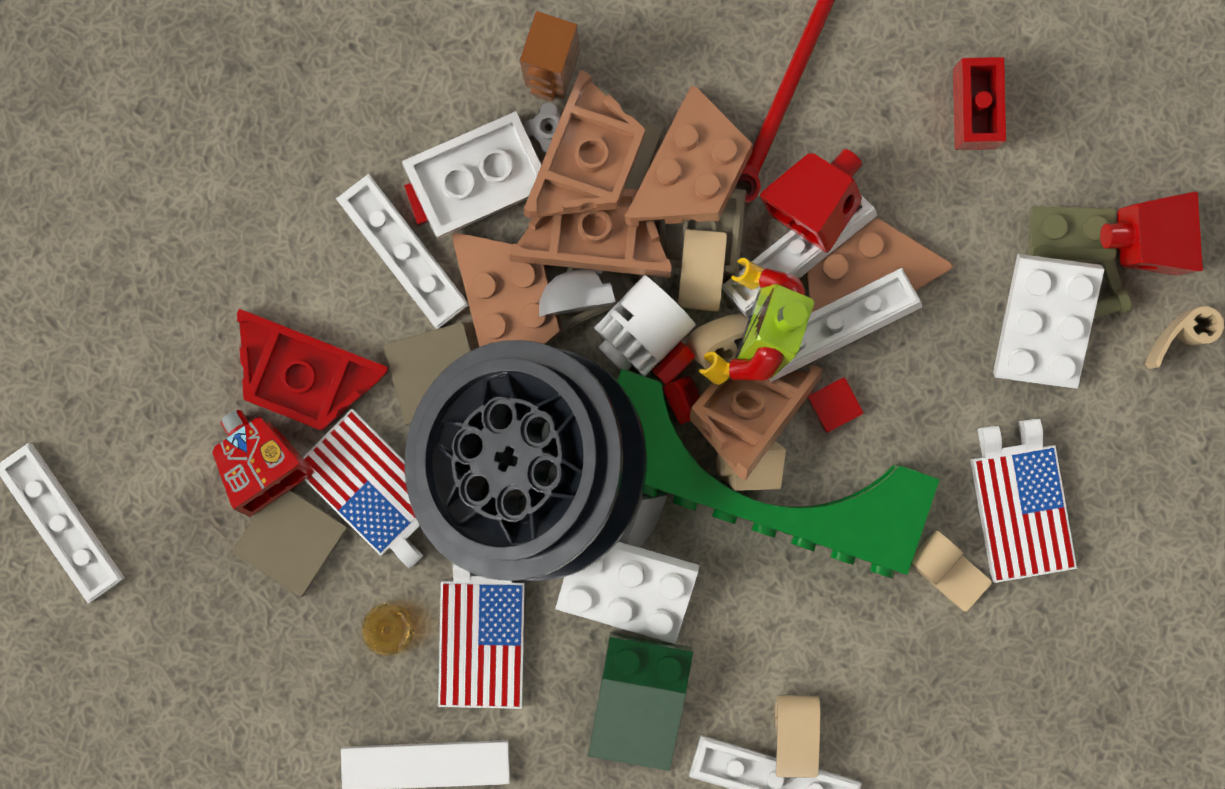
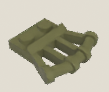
M1032 206L1029 219V255L1100 264L1104 268L1103 274L1111 296L1097 301L1093 320L1114 312L1123 314L1131 311L1132 303L1130 297L1122 285L1114 263L1117 249H1105L1100 241L1102 226L1105 223L1116 222V209Z

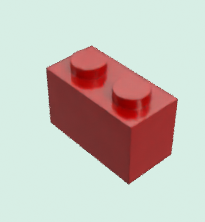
M1004 57L961 58L953 68L955 150H996L1006 142Z

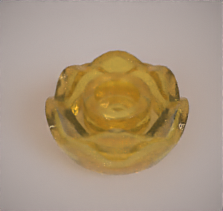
M389 603L379 604L366 614L362 622L363 640L367 647L377 654L384 656L396 655L403 651L413 639L414 629L411 617L400 606ZM385 626L391 628L389 634L384 633L383 628Z

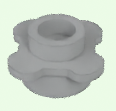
M552 103L543 104L540 107V113L534 119H529L524 123L527 136L534 137L540 143L541 150L546 153L561 118L557 113L556 106ZM547 124L553 127L549 132L545 130Z

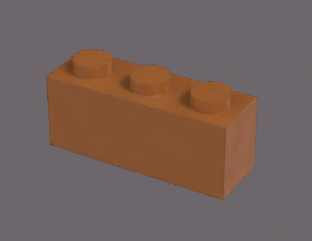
M539 11L535 12L520 57L525 86L531 88L530 94L547 101H554L555 96L565 99L580 54L578 24Z

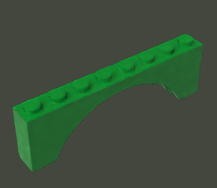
M624 369L619 370L616 380L624 388L635 406L645 436L647 472L643 490L644 494L656 497L658 490L673 494L672 503L696 511L699 503L714 508L712 513L714 518L736 524L738 517L752 521L751 530L775 538L778 530L792 535L790 544L814 552L818 544L832 549L830 557L851 565H854L856 558L871 562L869 571L893 579L895 571L908 575L940 479L900 465H891L880 477L859 491L841 499L819 505L780 506L750 499L724 486L709 475L686 450L668 416L661 382Z

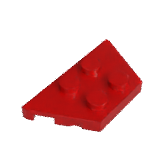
M238 309L237 322H239L241 347H239L240 364L243 366L244 375L242 379L243 400L324 431L388 374L389 367L245 310Z

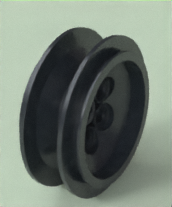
M524 340L500 341L478 347L464 354L443 370L425 392L415 411L405 449L407 492L415 517L427 538L439 552L460 568L472 574L495 580L546 581L560 579L578 573L599 561L619 542L630 526L641 502L647 472V450L643 427L635 406L621 384L608 371L589 358L549 345ZM511 409L513 413V419L511 424L507 427L505 423V417L507 412ZM548 422L550 433L544 441L542 438V428ZM481 438L483 447L480 455H477L476 444ZM515 456L518 457L517 464H514ZM555 465L557 477L551 484L548 477L551 466ZM487 480L490 490L487 497L484 498L482 489ZM524 494L526 497V507L521 512L519 509V499Z

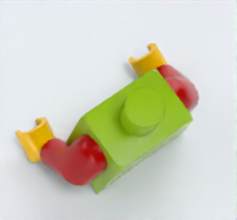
M740 258L737 262L745 266L746 270L740 277L732 275V280L750 290L756 289L759 285L761 289L758 290L735 359L728 363L714 351L707 352L703 358L711 364V367L706 370L700 369L699 372L717 385L724 383L729 377L732 380L766 381L776 376L792 361L799 351L814 306V300L805 296V289L798 277L768 268L763 270L762 267L748 259Z

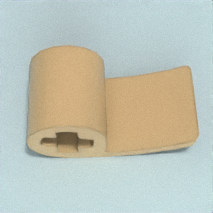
M690 228L685 230L677 303L681 308L719 312L727 240L725 232Z
M1209 306L1197 307L1181 313L1167 326L1155 342L1145 362L1148 369L1160 367L1163 357L1175 337L1189 346L1209 344L1218 340L1224 330V320L1221 314L1215 308ZM1195 320H1203L1205 326L1200 329L1204 333H1195L1193 327L1198 324Z
M743 313L728 315L695 329L687 341V347L696 355L694 360L706 370L711 367V364L703 357L707 352L714 351L726 362L730 363L732 359H735L738 351L734 340L743 337L748 318Z
M934 530L916 550L911 564L922 576L964 612H967L992 584V581L963 556V552L937 530Z
M776 695L775 730L777 733V755L775 774L777 777L816 778L818 776L820 750L819 696Z

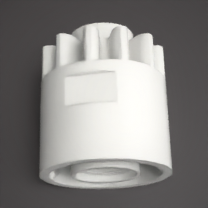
M644 275L594 329L605 339L598 348L619 369L628 371L633 366L645 377L696 324L665 291Z

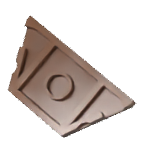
M579 71L523 209L524 216L534 218L611 210L618 207L645 138V128L632 116L625 114L620 104L610 94L606 96L591 82V76L585 71Z
M691 85L625 215L627 225L640 226L639 221L665 219V224L683 223L686 220H696L698 222L719 221L752 154V143L697 87Z
M627 188L623 191L617 209L532 218L529 221V227L517 244H513L509 252L510 261L667 278L671 277L672 267L669 259L667 260L659 241L660 236L652 220L639 221L640 226L626 224L625 215L638 191L637 189Z
M876 217L806 273L809 298L814 300L812 312L900 268H903L916 291L953 267L944 258Z
M461 233L451 234L479 347L507 340H524L549 344L563 331L558 314L539 317V300L545 286L550 283L546 265L510 261L509 252L513 244Z
M810 365L808 372L793 371L772 382L769 379L766 381L732 380L730 377L719 385L712 382L692 406L690 420L739 478L746 481L819 383L823 368Z

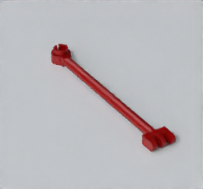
M817 0L755 140L752 154L737 184L746 182L750 185L751 192L746 195L745 205L752 203L758 197L761 190V182L758 178L759 172L835 0Z

